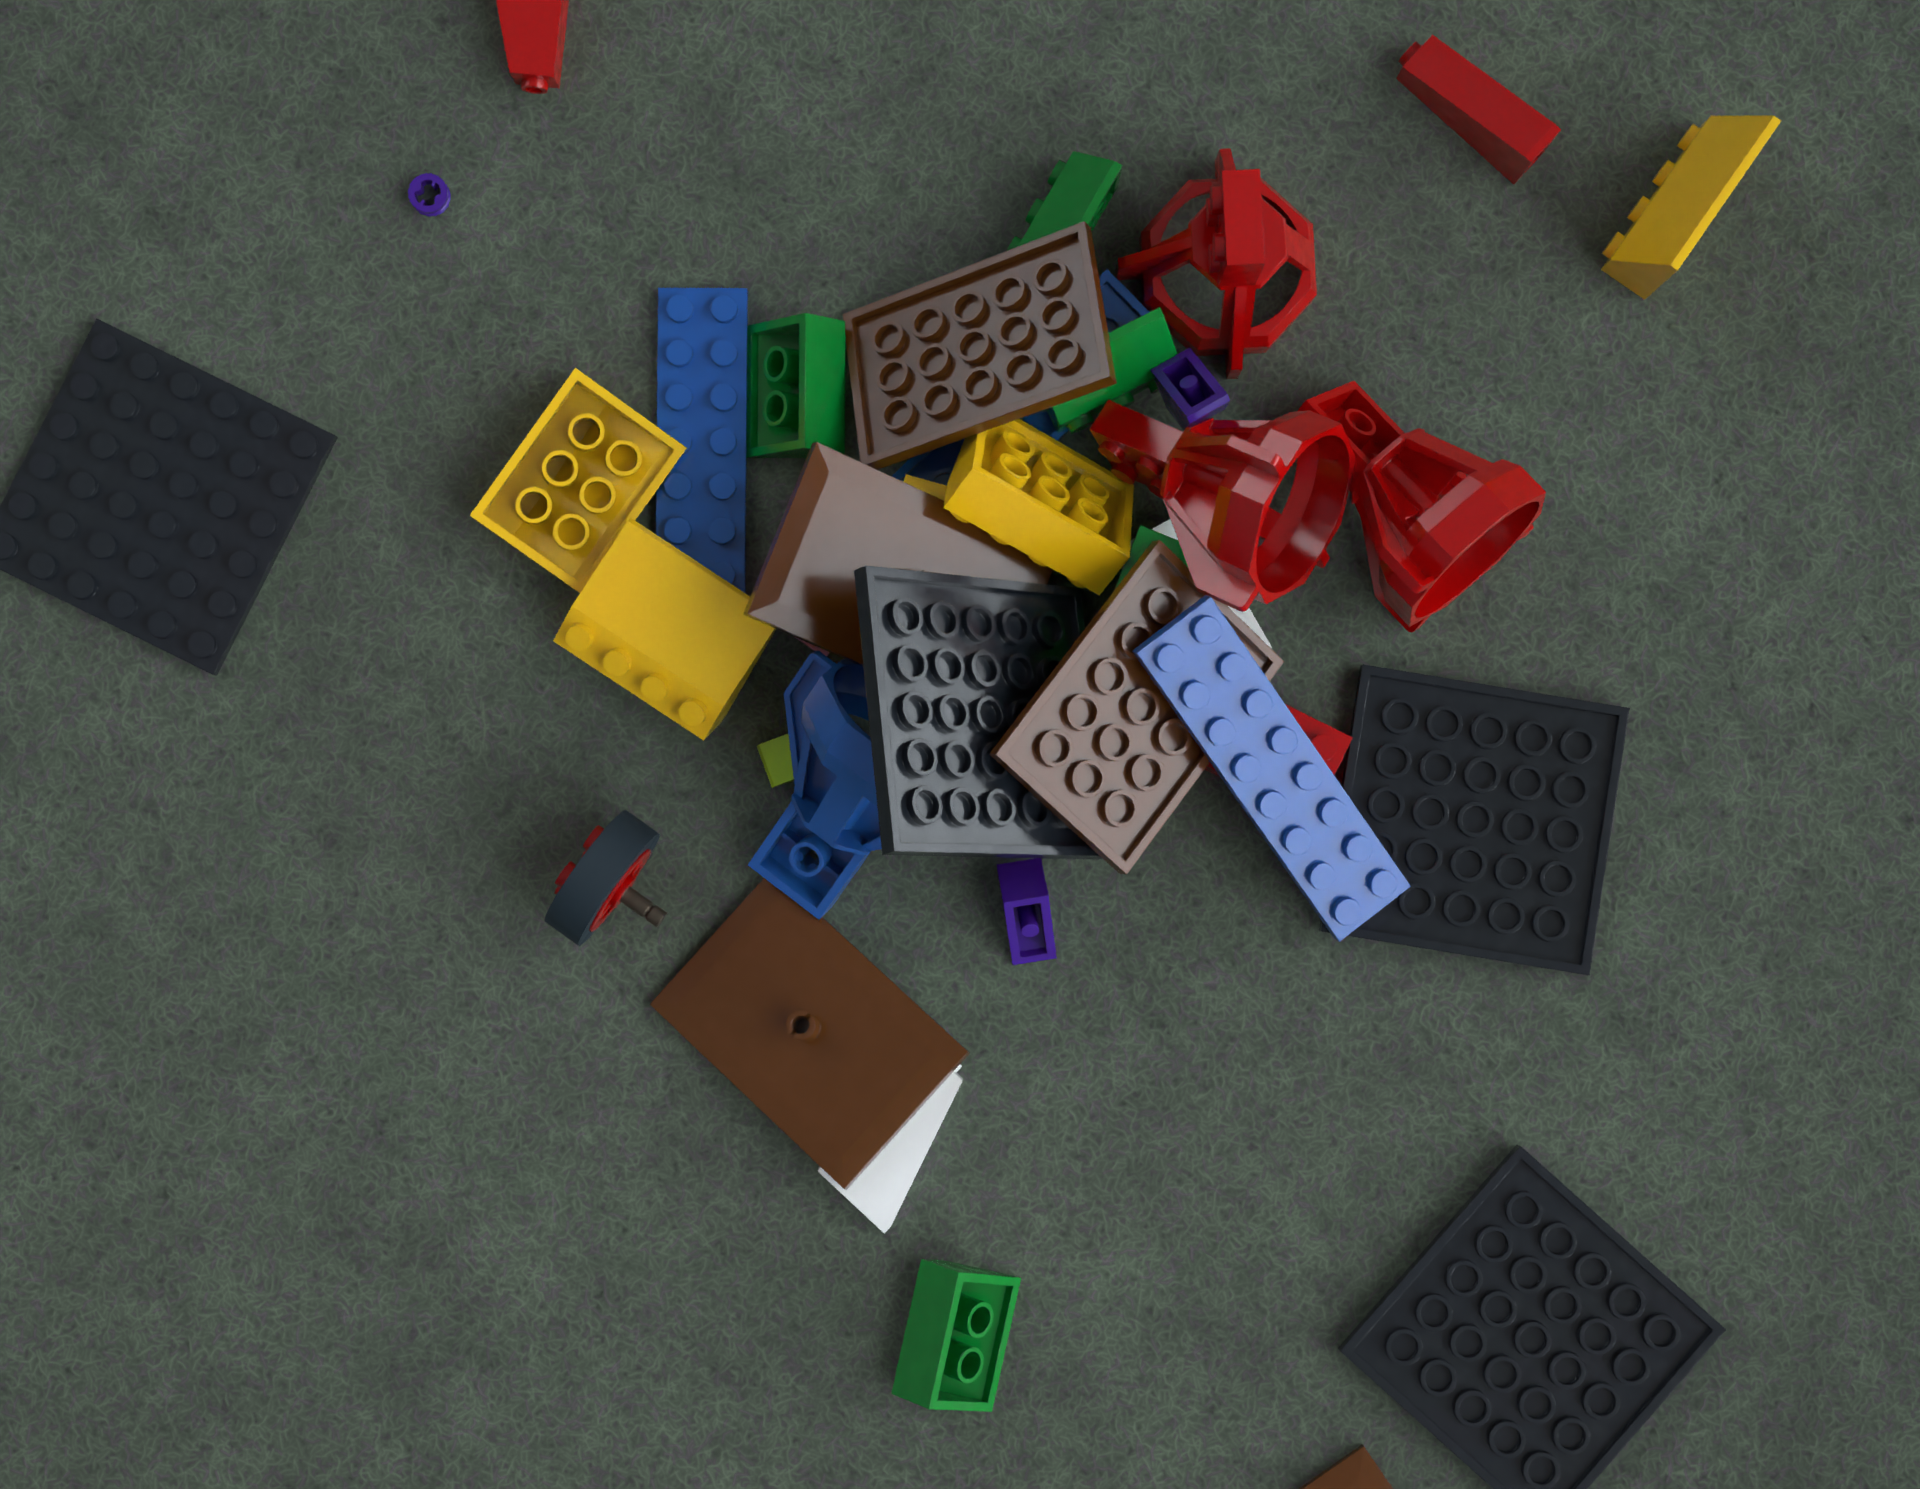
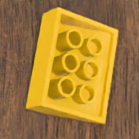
M1774 115L1710 116L1700 128L1692 124L1677 144V147L1683 150L1677 161L1673 163L1667 160L1652 180L1654 184L1659 186L1652 197L1648 199L1642 196L1627 216L1633 222L1627 233L1623 235L1617 232L1602 252L1608 260L1601 270L1644 300L1681 267L1781 120Z
M575 368L474 508L470 517L580 593L626 522L630 518L633 520L637 519L687 448Z
M1021 419L964 439L947 483L943 507L950 511L956 519L979 527L989 533L998 543L1011 545L1027 554L1034 563L1043 567H1050L1066 576L1073 585L1079 588H1087L1099 596L1130 558L1133 484L1121 481L1111 471Z
M630 518L571 606L553 641L704 741L727 715L776 629L743 615L750 599L749 595Z

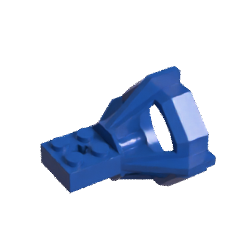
M814 651L808 656L784 692L795 784L792 801L757 850L748 866L820 920L832 908L871 851L882 848L871 737L848 715L852 714L869 721L864 667L844 658L836 664L820 651ZM811 849L817 853L818 857L816 859L809 855Z

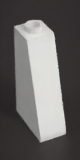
M961 1064L847 1190L843 1189L821 1167L818 1169V1172L884 1234L891 1227L963 1081V1078L957 1073L962 1067Z

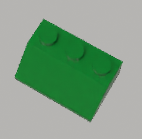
M1076 151L1072 152L1067 163L1059 160L1047 181V184L1053 187L1045 201L1040 198L1036 199L1025 219V222L1031 224L1023 239L1017 236L1014 237L1007 251L1083 221L1088 224L1092 232L1118 188L1123 165L1113 160Z
M1160 307L1108 333L1117 384L1047 408L1046 411L1057 433L1068 428L1070 433L1073 434L1090 426L1095 421L1093 415L1101 412L1108 400L1128 407L1135 402L1133 395L1149 388L1151 394L1159 391L1151 369L1177 355L1166 319Z
M802 313L748 325L746 458H807L811 445L815 442L845 454V321Z
M921 1259L891 1394L927 1409L992 1412L1021 1277L950 1261Z

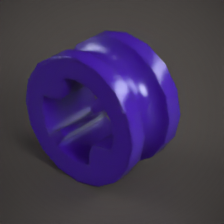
M432 173L421 174L413 179L408 188V198L412 206L422 215L428 217L437 216L443 213L449 206L451 200L449 188L437 175ZM431 184L435 191L439 187L441 189V194L434 197L435 204L427 206L424 199L420 203L418 201V196L424 194V186Z

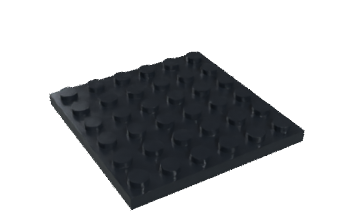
M96 319L0 505V570L217 676L338 437L122 330Z
M867 565L854 570L882 855L1103 859L989 755L1085 630L1081 589Z
M1361 665L1349 735L1353 739L1347 749L1342 787L1411 887L1348 936L1590 975L1630 708ZM1320 920L1319 931L1330 933Z
M1516 1145L1338 1349L1493 1489H1588L1726 1329L1520 1145Z

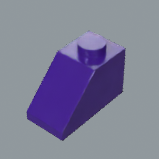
M1191 348L1182 351L1151 369L1167 410L1183 430L1190 425L1225 410L1230 402L1226 391Z
M1034 858L997 864L1012 965L1057 958L1049 895L1042 859Z

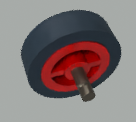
M627 810L619 813L605 829L597 825L584 842L583 848L586 850L577 865L570 861L557 877L555 884L558 887L554 892L556 897L550 905L544 921L572 942L581 946L621 902L641 917H645L649 923L657 928L666 917L667 912L659 906L653 905L652 901L633 889L632 886L652 854L660 834Z

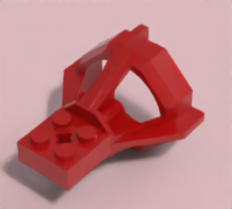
M1231 148L1219 149L1215 160L1216 179L1188 180L1141 231L1139 237L1140 252L1118 258L1115 275L1118 280L1141 279L1142 305L1149 312L1159 307L1161 308L1170 334L1187 349L1191 348L1197 356L1225 355L1226 379H1238L1243 368V354L1266 353L1313 302L1317 295L1313 223L1261 178L1260 169L1236 170ZM1210 193V198H1206V204L1188 223V228L1161 242L1165 228L1174 214L1189 200ZM1286 219L1293 228L1286 224ZM1286 261L1300 269L1302 272L1298 286L1285 307L1271 319L1251 327L1256 289H1261ZM1190 263L1219 290H1223L1219 329L1198 323L1183 313L1168 295L1161 277Z
M1355 381L1307 399L1298 410H1310L1341 423L1357 458L1349 488L1350 501L1352 504H1355L1361 517L1374 595L1408 632H1414L1419 629L1432 614L1447 607L1497 564L1518 540L1530 533L1534 528L1532 523L1541 514L1546 491L1520 465L1504 459L1492 463L1432 436L1421 428L1404 433Z
M1111 400L1107 401L1090 428L1091 433L1099 444L1098 451L1108 459L1112 466L1111 472L1118 479L1128 484H1134L1135 481L1146 485L1153 494L1163 499L1195 587L1199 593L1210 596L1216 601L1244 612L1248 610L1254 599L1268 604L1305 584L1315 566L1321 568L1326 566L1330 559L1326 548L1342 523L1357 459L1341 423L1308 410L1289 412L1274 420H1214V418H1206L1186 427L1183 432ZM1298 458L1293 485L1285 507L1280 514L1270 508L1269 505L1282 479ZM1260 538L1264 540V542L1258 547V542Z

